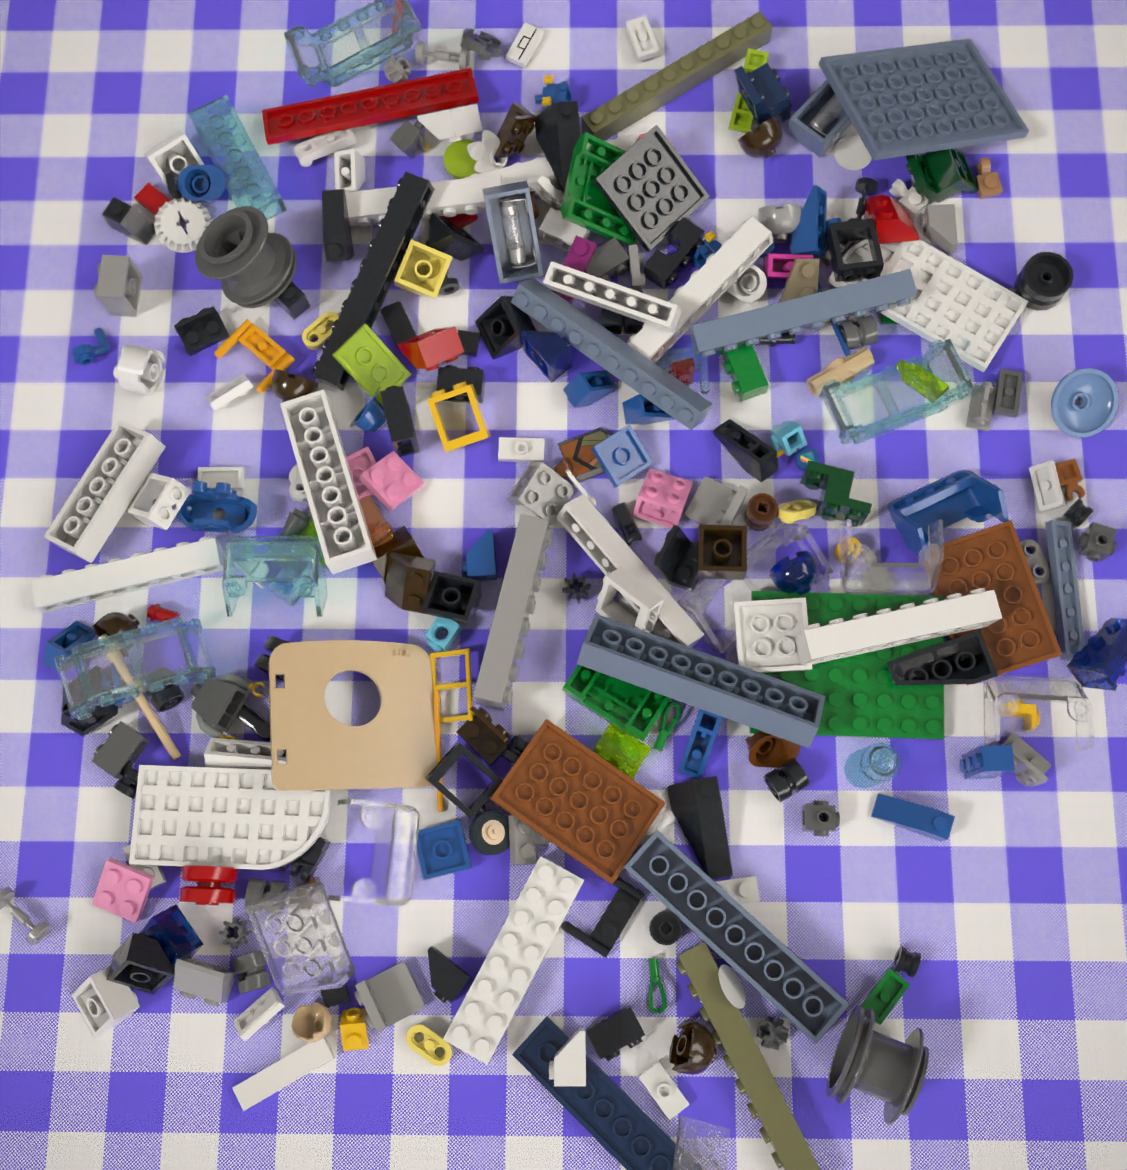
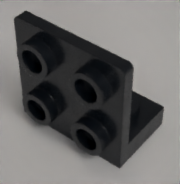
M673 525L671 531L667 533L665 543L661 551L657 553L654 563L655 568L670 585L693 592L699 579H696L697 543L691 542L677 525Z
M95 666L91 670L84 672L82 676L68 683L62 692L61 724L81 736H85L118 714V706L100 696V667Z

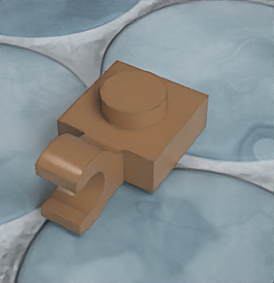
M989 157L980 158V163L976 164V170L979 175L974 179L978 187L979 199L1001 195L1003 188L998 172L991 173Z

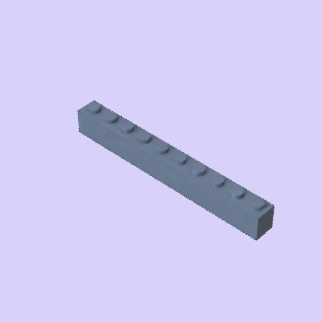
M911 269L692 325L688 331L695 356L702 355L703 358L715 355V351L724 349V352L738 349L737 345L746 343L748 347L760 343L759 340L763 338H768V341L781 338V334L789 332L790 335L803 332L805 327L811 326L813 330L825 326L824 323L828 321H833V324L845 321L847 316L854 315L855 318L868 315L867 311L875 309L876 313L890 309L889 306L897 304L898 307L910 304L911 299L917 296V291Z
M531 278L518 284L511 301L512 304L690 430L704 421L713 405L710 401L536 279Z

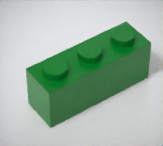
M746 343L737 345L738 349L724 352V349L717 351L719 356H723L725 373L731 376L733 381L731 382L732 390L735 395L739 396L740 401L767 392L769 383L753 345L747 347Z

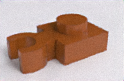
M1076 459L1056 463L1060 486L1066 489L1064 493L1065 500L1067 502L1073 500L1072 492H1076L1078 498H1083L1085 491L1078 485L1083 478Z

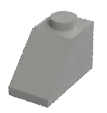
M954 204L927 205L924 214L920 216V227L924 228V236L947 255H953L958 245Z

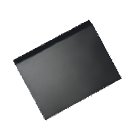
M434 213L431 214L429 246L459 261L466 260L484 251L485 248L465 229Z

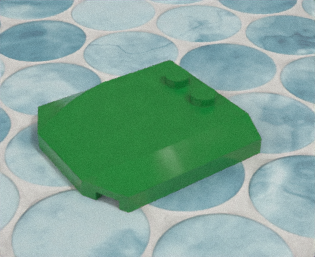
M585 132L581 134L573 150L560 209L562 218L610 240L616 237L620 244L627 247L634 243L633 240L636 237L593 182L599 174L625 151Z
M577 665L562 689L577 703L631 737L642 741L645 740L671 699L581 665Z

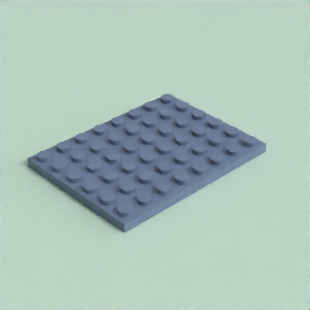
M970 38L821 57L818 64L873 161L1025 138L1029 132Z

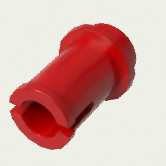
M151 604L147 612V618H150L152 622L157 620L172 626H176L180 615L179 612L160 607V604Z

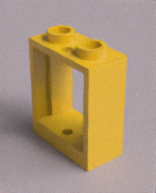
M466 381L453 385V391L445 393V390L442 389L431 393L432 398L427 399L445 452L491 436L473 384L467 385ZM467 392L480 430L449 440L436 402Z

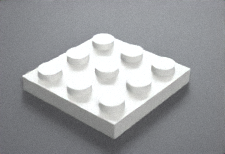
M806 597L733 602L738 665L760 673L812 670V664L807 666L801 665L795 638L801 634L800 631L808 626Z

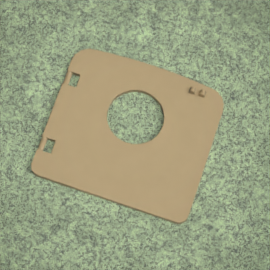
M325 640L284 643L273 650L268 664L272 757L271 779L272 785L276 790L314 791L426 788L433 786L425 779L437 765L431 661L423 648L418 645L395 642ZM345 671H357L367 675L374 681L379 690L381 700L379 711L372 721L361 726H348L333 718L326 707L325 690L327 684L335 675ZM276 675H284V688H276ZM278 750H286V764H278Z

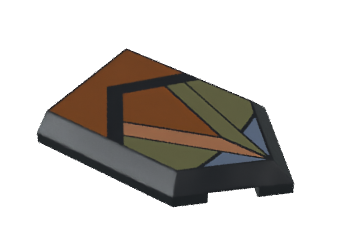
M599 427L558 443L563 459L568 457L573 464L572 475L579 483L605 473L591 448L613 435V432Z

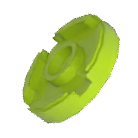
M462 139L453 142L447 147L444 153V167L447 174L453 179H463L478 173L474 170L477 161L470 157L467 150V145L475 141Z

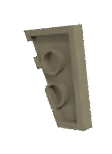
M795 258L785 283L786 286L782 297L778 303L817 293L820 259Z

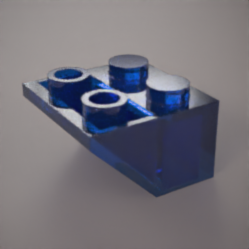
M177 904L153 916L139 932L159 942L174 969L177 959L191 958L204 945Z

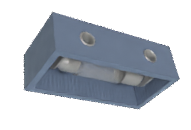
M828 80L790 118L787 134L820 158L852 124Z
M527 181L482 189L500 284L544 276Z

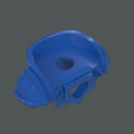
M193 481L191 490L193 494L188 495L176 515L182 524L195 531L203 530L204 532L229 533L230 531L231 533H240L253 524L257 515V505L247 498L239 497L237 491L232 490L231 485L228 483L218 482L215 488H207L208 483ZM216 509H223L225 511L223 520L213 519V512Z

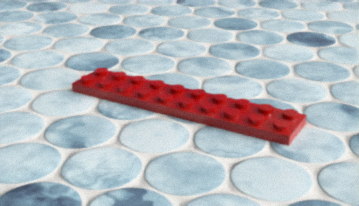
M467 68L262 110L265 139L267 145L279 144L325 133L478 103L479 98L472 69Z

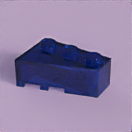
M1110 618L1105 621L1103 627L1096 635L1089 638L1088 643L1068 663V669L1081 687L1116 691L1118 687L1116 681L1119 675L1124 676L1127 671L1124 668L1127 662V619Z

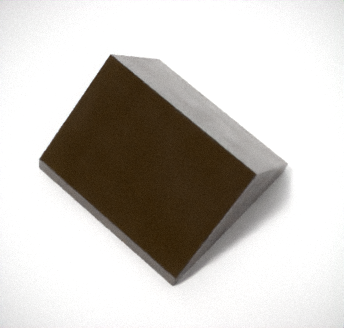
M405 526L373 544L377 560L372 562L385 584L390 552L424 558Z

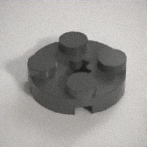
M465 29L463 31L460 44L463 49L477 52L481 59L488 61L491 57L501 56L504 45L500 46L501 41L496 37L481 31L480 35L474 34L475 29Z

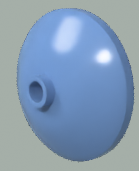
M1081 368L1070 372L1058 383L1051 398V414L1055 424L1064 433L1074 437H1089L1101 432L1110 424L1118 408L1119 398L1116 385L1106 373L1097 369ZM1079 397V402L1075 404V399Z

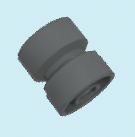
M872 315L859 317L856 322L851 319L838 323L849 350L858 348L860 344L867 346L878 341V330Z
M251 878L245 894V909L261 911L265 908L268 913L282 914L287 899V882L272 880L268 884L266 879Z
M264 950L232 959L234 971L240 976L237 979L239 994L272 985L270 973L264 969L267 964Z

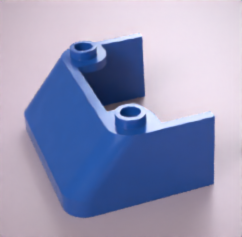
M970 470L954 472L898 498L888 505L890 516L905 544L925 561L930 560L927 546L931 543L929 535L966 517L978 523L988 520L991 516L1002 522L1009 521L1002 489Z

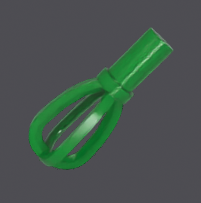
M669 702L666 705L661 720V729L658 731L659 734L653 749L662 752L666 740L671 734L670 732L676 726L681 716L682 707L680 704ZM672 706H675L678 712L671 725L665 729L668 711Z
M658 958L648 959L650 973L648 1003L652 1013L660 1014L665 1011L667 1006L666 995L661 983ZM655 983H657L661 994L662 1007L660 1009H655L653 1006V987Z

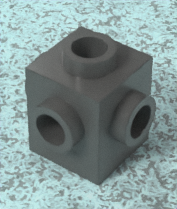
M1093 522L1080 535L1078 546H1081L1079 554L1086 556V559L1094 562L1103 561L1108 556H1111L1116 548L1114 538L1117 529Z
M814 801V805L802 806V831L814 832V836L826 837L829 836V832H834L836 827H839L840 814L836 812V806L829 805V801ZM819 815L823 817V822L820 821Z

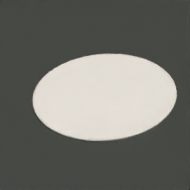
M850 135L843 137L834 147V157L837 163L848 170H860L866 167L872 159L859 136Z
M723 964L719 967L718 971L721 988L729 1002L736 1008L741 1009L746 1001L744 988L734 970L728 965Z

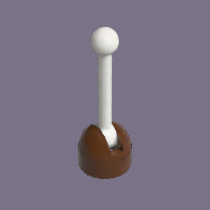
M568 457L553 468L561 477H569L579 491L594 506L596 505V499L591 498L572 475L573 464Z

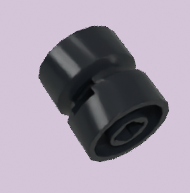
M167 667L150 673L141 681V686L148 696H152L151 703L157 712L167 711L178 705L185 698L179 685L173 684L175 679Z
M794 758L782 764L781 770L775 768L764 775L768 788L780 803L792 796L793 790L799 792L810 785L807 775Z
M661 912L651 919L649 933L657 943L672 945L678 941L682 934V924L673 913Z

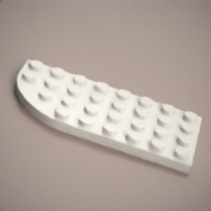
M868 239L850 248L842 258L843 263L873 261ZM920 239L917 241L880 244L884 262L880 276L911 269L917 291V296L911 299L910 304L901 307L893 304L889 306L890 309L880 313L984 373L1028 301ZM832 272L827 282L838 288L868 279L835 282L834 272Z
M139 765L129 864L218 866L268 870L284 866L303 855L321 835L331 810L332 790L278 791L272 785L271 770Z

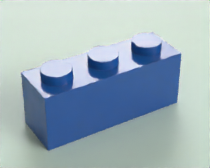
M1012 745L981 746L962 755V759H960V771L964 773V779L996 778L1015 770Z

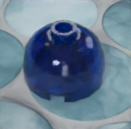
M810 551L796 552L797 557L791 560L787 556L770 569L771 574L769 576L780 591L788 594L797 592L799 595H803L811 590V585L814 584L818 576V568Z

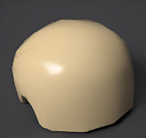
M313 1002L312 1005H301L293 1016L291 1024L293 1034L298 1039L306 1042H317L325 1038L332 1024L330 1010L317 1002Z

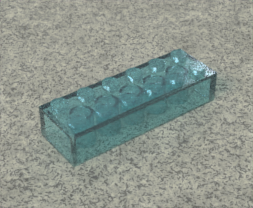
M225 95L189 112L188 115L214 166L220 168L225 175V187L235 206H252L264 213L267 220L287 211L277 188L228 96Z

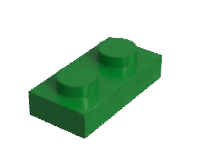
M887 968L860 1006L864 1008V1011L872 1008L875 1013L874 1021L881 1025L910 984L891 968Z

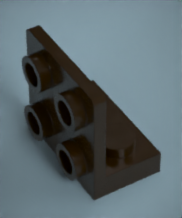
M517 102L512 103L497 134L500 140V145L494 155L497 158L520 154L525 147L524 142L527 136L534 129L536 116Z
M472 706L470 711L473 714V721L467 720L456 733L488 764L492 765L503 754L504 750L510 747L509 733L499 723L494 726L491 723L493 721L491 716L482 707L477 710Z

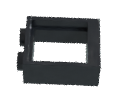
M874 218L829 223L826 240L835 282H851L856 279L869 280L880 277L884 262ZM868 239L873 261L844 264L839 242Z
M403 386L387 387L385 390L380 391L395 452L399 457L419 453V446Z
M456 742L425 777L431 785L469 818L481 814L486 807L484 803L489 797L493 796L503 781L460 742ZM462 754L492 780L469 808L439 782Z

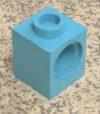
M437 617L424 636L429 641L427 645L436 652H439L440 649L445 652L449 650L462 629L458 623L451 619ZM440 630L448 631V636L443 640L436 638V634Z

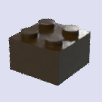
M699 524L697 531L696 579L744 580L747 573V526Z

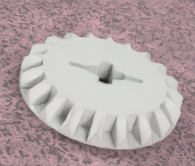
M184 197L180 199L173 198V200L166 201L162 207H159V211L155 215L154 227L158 239L164 246L176 252L187 253L196 251L200 237L212 222V218L207 208L200 202L188 200ZM179 215L182 216L185 222H189L186 224L188 234H185L182 226H177L180 224Z

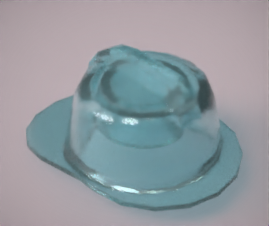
M873 744L854 752L848 757L844 767L845 776L851 784L858 788L866 789L877 786L897 776L901 768L900 755L888 744Z

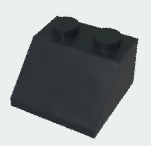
M501 296L475 321L492 359L500 358L525 347L538 335L530 316L511 303L513 296Z
M435 571L421 612L423 614L469 623L476 615L482 596L480 580Z
M133 932L114 952L107 980L155 994L174 976L175 969L157 940L149 938L146 934Z

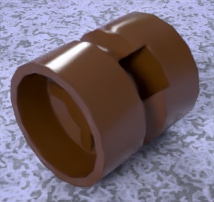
M766 493L754 495L749 500L744 513L746 525L755 531L768 529L772 525L778 511L776 500Z

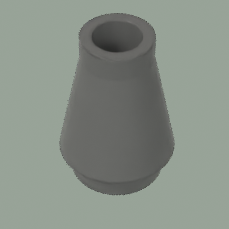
M295 508L293 512L290 511L279 536L292 543L309 525L308 522L311 518Z

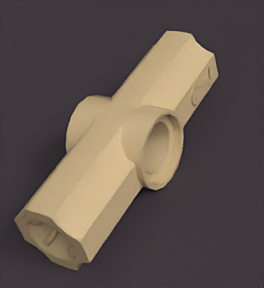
M863 347L845 358L839 357L835 359L826 369L807 379L806 383L812 395L818 397L836 386L842 387L854 379L855 375L874 365L875 361L869 349Z

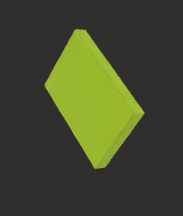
M363 324L332 354L371 398H373L380 387L375 395L380 404L383 403L380 391L390 386L399 387L411 375L367 324Z

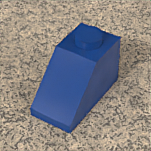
M601 370L579 373L563 391L567 395L568 401L574 408L593 404L616 391L618 387L608 371Z
M641 394L622 402L625 424L646 425L675 419Z
M488 529L466 553L467 561H463L462 566L463 575H468V578L480 581L497 580L493 529Z
M75 621L46 642L43 664L60 674H64L78 663L96 635L95 631L83 623Z

